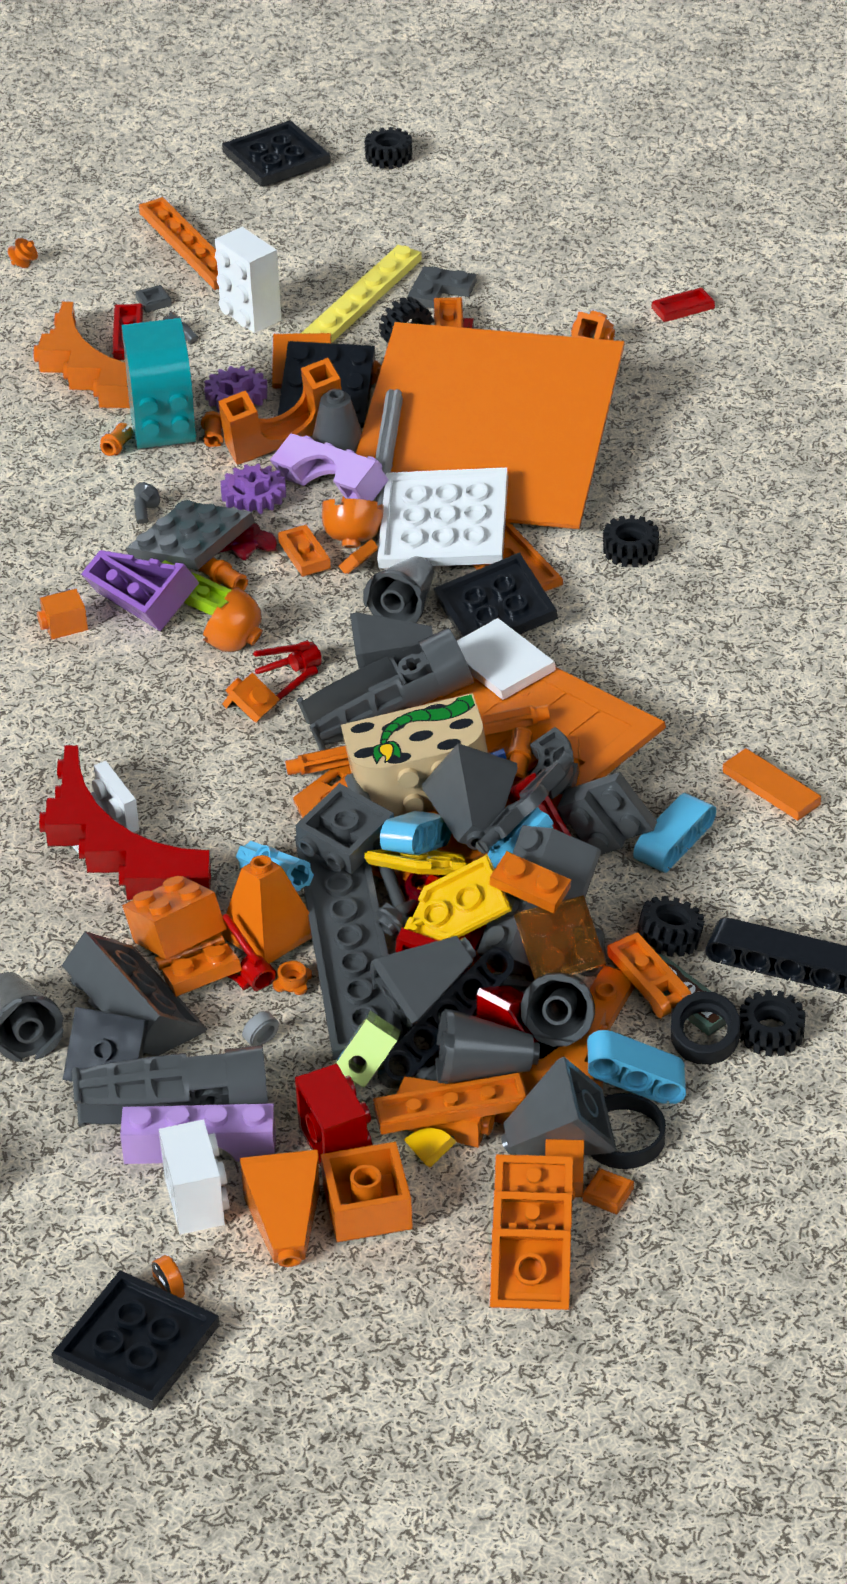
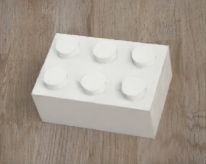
M244 227L216 238L215 259L218 269L217 283L219 285V307L225 315L234 318L242 327L248 328L253 333L282 321L277 250Z

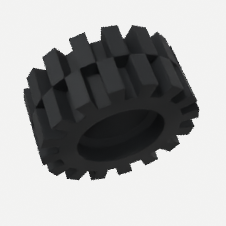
M383 127L379 128V131L373 130L372 134L368 133L366 135L365 159H367L369 164L372 163V166L377 167L380 165V169L389 166V169H393L395 165L399 168L402 167V163L406 165L412 160V136L406 130L403 132L401 128L393 130V127H388V130H385Z
M402 297L400 298V303L396 300L392 302V309L389 307L385 309L388 314L381 316L380 320L384 323L379 324L380 335L389 343L395 322L407 323L412 319V324L432 325L434 317L431 315L433 314L418 300L412 297L407 299Z
M630 515V519H626L625 516H619V521L614 518L610 520V524L607 523L605 525V529H603V553L606 554L607 560L612 559L613 564L617 565L619 562H622V567L632 564V568L638 567V563H641L643 566L647 565L648 560L652 562L655 560V556L658 555L659 531L657 525L653 526V521L648 520L645 522V517L640 516L639 519H635V515Z
M662 896L661 901L657 897H653L651 901L647 900L644 906H642L636 932L651 947H655V952L658 954L665 951L667 956L673 957L674 953H677L678 957L684 956L685 952L690 955L698 948L705 923L703 921L704 916L699 914L700 910L697 907L690 908L691 903L685 901L682 904L679 902L680 898L674 897L673 901H670L668 896Z
M765 990V996H762L760 992L754 993L753 999L748 996L740 1007V1040H744V1046L748 1049L754 1045V1053L760 1054L761 1050H765V1056L772 1057V1051H777L778 1056L785 1055V1049L790 1053L795 1051V1046H800L802 1038H804L806 1013L805 1010H802L803 1005L800 1001L795 1003V997L791 994L784 998V992L778 991L777 996L772 995V990ZM773 1019L784 1023V1025L768 1027L759 1022Z

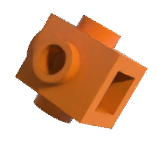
M578 311L577 319L572 326L571 337L593 338L595 333L594 339L614 340L615 329H613L614 325L606 319L607 315L590 311V314Z

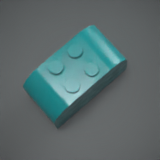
M181 318L121 325L130 415L137 450L196 442L191 371Z

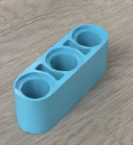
M682 793L656 819L657 824L654 831L644 833L639 837L633 851L634 859L663 873H667L670 870L669 868H672L707 831L706 829L712 826L716 816V807L692 795Z
M413 811L389 818L384 822L380 833V845L383 850L420 855L446 846L450 841L452 833L439 814Z
M599 1030L593 1032L588 1037V1072L592 1077L661 1104H667V1101H669V1104H677L684 1100L686 1096L685 1065L681 1058L609 1030Z

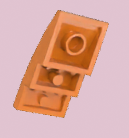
M496 1154L490 1308L569 1310L573 1156Z

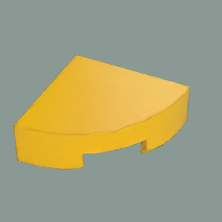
M425 1128L415 1131L404 1139L408 1146L429 1168L457 1142L448 1133L436 1128Z

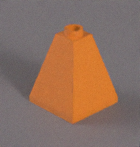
M265 855L252 858L249 864L241 868L226 914L237 925L254 952L258 956H262L270 964L312 938L308 916L309 911L281 866ZM225 923L226 930L221 932L223 938L244 951Z
M318 1150L240 1158L244 1200L273 1262L278 1263L282 1267L299 1265L306 1258L320 1193Z

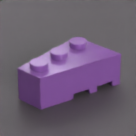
M100 550L81 573L98 594L160 632L199 584L184 564H165L152 558L147 561L136 559L133 555Z

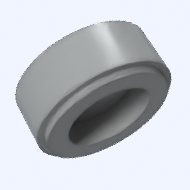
M262 1011L247 1022L242 1036L251 1046L263 1045L276 1035L279 1022L269 1011Z

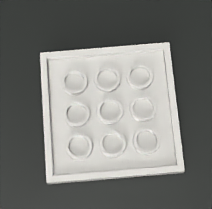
M507 467L386 473L388 482L384 487V508L377 558L379 568H389L414 556L427 559L432 566L493 564L503 560L508 490Z

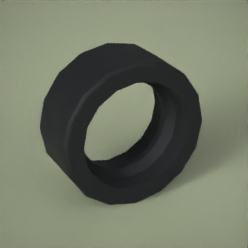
M699 991L687 995L677 1003L671 1015V1041L675 1050L685 1060L696 1064L712 1065L726 1060L734 1053L740 1037V1016L731 1001L715 992ZM699 1012H712L725 1020L727 1033L720 1042L711 1045L697 1044L690 1041L684 1033L686 1019Z

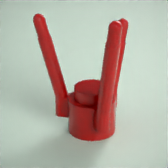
M306 640L298 644L254 651L253 655L255 657L292 652L287 658L256 668L255 674L271 671L290 664L295 672H303L276 695L281 700L307 678L318 674L317 667L322 664V656L315 643Z
M224 914L223 920L247 954L240 963L242 971H240L241 975L235 973L227 977L237 982L243 990L251 986L254 991H259L271 985L275 980L276 970L262 956H258L231 917L228 914Z

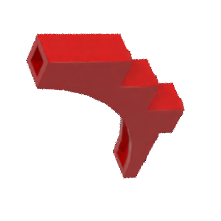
M64 745V759H58L57 776L58 780L62 779V785H56L55 798H47L46 812H40L39 815L40 832H46L48 846L79 845V859H85L87 873L119 872V886H125L127 900H133V897L140 892L152 891L162 886L165 880L174 876H183L211 890L210 850L186 849L157 843L133 833L113 820L96 803L85 785L81 773L78 745Z

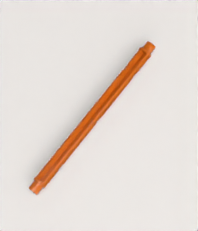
M531 705L481 716L486 736L516 729V727L537 725V722L549 720L550 715L547 705L538 707ZM344 745L298 755L296 759L286 760L285 764L288 775L298 773L305 775L347 766L349 761Z

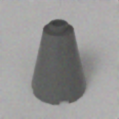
M340 389L329 390L320 399L312 439L323 444L328 442L338 449L344 451L349 449L356 453L362 430L351 397Z
M414 556L376 573L369 579L363 590L365 608L368 606L374 616L416 623L421 618L434 577L433 566L427 559Z
M1 973L0 1053L15 1062H24L22 1058L35 1055V1060L43 1058L54 1050L62 1039L64 1031L62 1028V1012L52 1000L17 973Z
M560 972L548 973L535 979L524 992L520 1004L521 1019L524 1025L527 1026L536 1040L552 1047L568 1046L581 1039L591 1028L595 1016L594 1000L586 983L577 976Z
M445 1009L441 1014L437 1035L439 1058H436V1078L438 1083L451 1084L518 1072L525 1073L530 1072L532 1065L538 1064L540 1045L538 1042H534L532 1034L453 1009Z

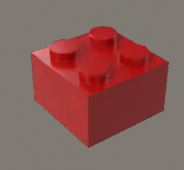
M337 1063L295 1077L299 1128L311 1150H318L320 1166V1154L373 1145L367 1129V1124L371 1123L368 1106L364 1101H358L352 1078L349 1075L344 1076Z

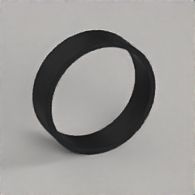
M616 1093L604 1096L608 1112L631 1110L642 1113L654 1121L659 1128L660 1134L651 1145L638 1151H614L612 1153L590 1156L597 1162L616 1169H633L652 1162L661 1153L665 1144L666 1122L662 1111L649 1099L636 1094Z

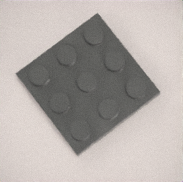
M185 500L176 504L171 512L159 518L156 524L146 532L138 535L136 540L126 549L128 555H133L136 559L149 561L152 558L159 560L161 563L166 560L173 564H184L188 569L199 570L255 523L252 511Z

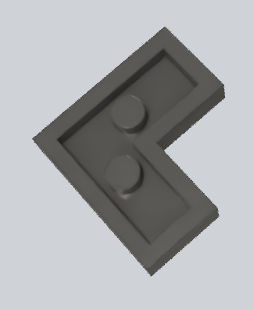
M423 266L407 298L412 297L425 307L434 308V298H440L442 293L469 297L477 283V274L467 273L463 270L453 271L440 269L435 266Z

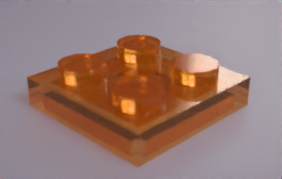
M584 895L563 900L555 913L536 907L514 915L534 979L553 972L573 975L599 968L606 964Z

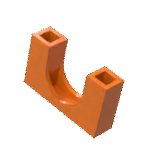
M329 358L301 368L303 381L302 396L290 410L279 416L266 419L258 418V412L246 390L218 401L225 444L237 465L278 450L290 433L301 437L313 436L322 395L332 389L342 390L340 377Z

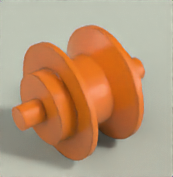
M17 238L15 246H10L7 250L11 264L28 268L30 260L38 258V252L34 246L35 243L32 240Z

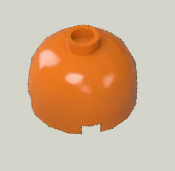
M335 499L325 500L322 502V524L326 533L331 538L342 541V547L360 548V542L369 541L379 532L384 505L380 504L377 506L378 502L364 499H344L341 505H335Z
M236 587L224 598L229 603H226L222 608H216L203 632L205 637L203 641L223 652H236L243 649L247 644L253 646L263 632L259 628L262 615L256 600L239 587Z

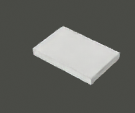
M498 618L457 640L472 676L502 700L556 671L555 661Z

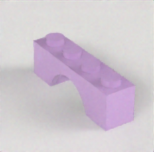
M290 433L270 459L276 470L281 472V476H285L286 480L305 486L319 476L335 474L333 481L345 499L373 501L388 482V478L382 471V464L377 459L371 456L366 458L357 455L349 449H346V451L338 449L328 442L324 444L317 442L309 436L301 437Z
M274 1104L123 1107L120 1137L124 1164L163 1163L159 1129L203 1119L208 1134L215 1133L218 1147L232 1155L236 1162H240L242 1157L275 1154L276 1126Z

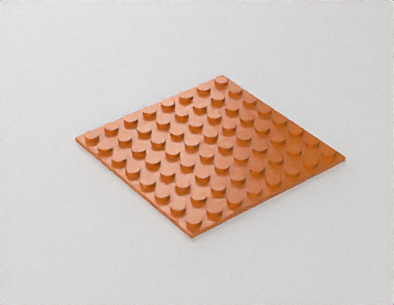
M395 322L356 454L366 458L368 456L376 457L386 392L389 389H399L402 392L403 401L391 472L507 467L508 490L505 522L580 529L625 342Z

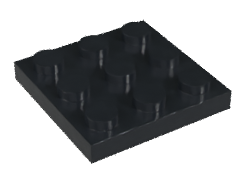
M291 120L222 143L223 153L261 187L331 163L330 154Z
M288 341L278 416L290 410L302 396L303 381L301 368L329 358L340 377L342 391L351 397L360 427L363 428L368 414L376 353L375 346Z
M520 552L434 588L438 602L460 638L497 618L519 635L558 619L555 606Z
M119 1270L52 1352L53 1362L154 1411L220 1326L219 1315Z

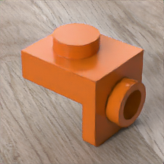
M252 672L243 681L238 677L225 690L229 695L222 705L227 709L234 702L257 723L280 699Z

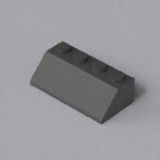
M522 825L512 854L571 879V887L555 913H551L506 893L512 911L487 923L477 953L482 956L491 948H504L513 957L514 968L511 974L540 977L548 973L560 972L601 850L553 828ZM493 961L487 962L496 972H502L499 964Z
M85 931L62 964V967L71 976V983L89 996L88 1002L95 1009L149 1020L143 1054L159 1056L205 1033L207 1030L205 1025L179 996L176 997L168 984L133 945Z

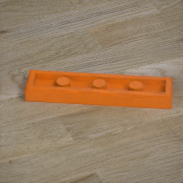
M521 1072L376 1097L373 1098V1107L380 1134L382 1135L511 1112L527 1096V1091Z

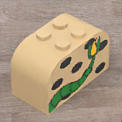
M473 693L341 725L350 770L363 791L369 794L371 801L393 812L394 817L413 811L428 812L436 810L423 791L422 784L458 743L488 753L483 723Z

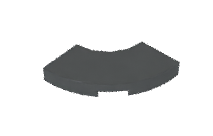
M556 727L530 744L532 754L538 759L536 768L530 774L535 773L538 775L543 769L551 766L564 752L570 754L574 761L569 740ZM574 762L565 770L566 775L549 791L548 796L552 800L565 789L571 780L574 772Z

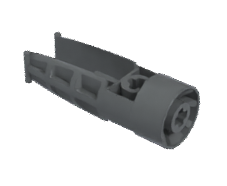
M446 628L418 641V644L390 657L380 658L346 675L305 700L300 697L297 699V702L307 724H310L311 732L321 751L326 749L325 745L344 740L341 729L342 724L421 706L440 696L444 697L474 683V680L450 628Z
M263 1045L225 1048V1053L186 1057V1053L108 1063L82 1070L78 1067L72 1068L74 1103L77 1104L79 1127H84L86 1123L121 1124L123 1107L268 1104Z

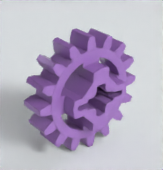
M229 366L228 371L218 369V375L210 374V380H205V400L209 402L210 407L216 406L217 411H220L219 400L245 390L253 404L261 406L263 405V399H267V379H263L262 372L255 374L254 368L246 371L244 366H241L239 369Z
M245 464L243 470L233 468V474L226 473L225 480L220 482L222 501L226 502L227 508L235 506L239 510H257L259 514H263V509L267 508L272 511L274 510V504L281 505L282 498H286L285 476H281L279 470L272 472V466H267L263 469L260 464L255 466Z

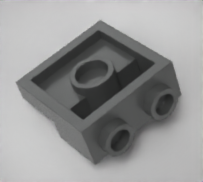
M621 772L566 789L557 806L558 813L564 824L571 825L577 833V839L601 850L600 855L622 849L626 839L654 831L657 820Z
M339 783L295 825L298 847L309 857L317 854L324 858L331 870L340 872L343 869L352 874L366 861L364 853L373 850V843L380 837L384 822L389 818H393L394 813Z

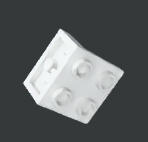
M107 761L94 765L95 780L92 781L94 792L91 795L96 803L113 820L132 832L140 830L137 804L134 796ZM79 845L72 846L79 853Z

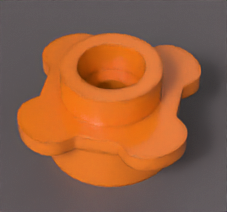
M287 961L281 964L277 971L278 979L273 982V989L277 992H294L296 995L306 993V984L312 978V971L298 961Z

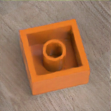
M183 876L168 878L163 882L162 886L152 891L140 892L133 897L132 901L122 905L134 942L164 959H168L226 930L215 892Z
M396 1141L320 1154L322 1183L336 1242L413 1229L411 1196Z

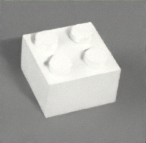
M204 1119L160 1128L159 1137L164 1178L179 1234L225 1225L223 1211L230 1209L226 1187H221V1185L227 1184V1177L223 1161L218 1162V1159H215V1156H219L215 1133L208 1134Z

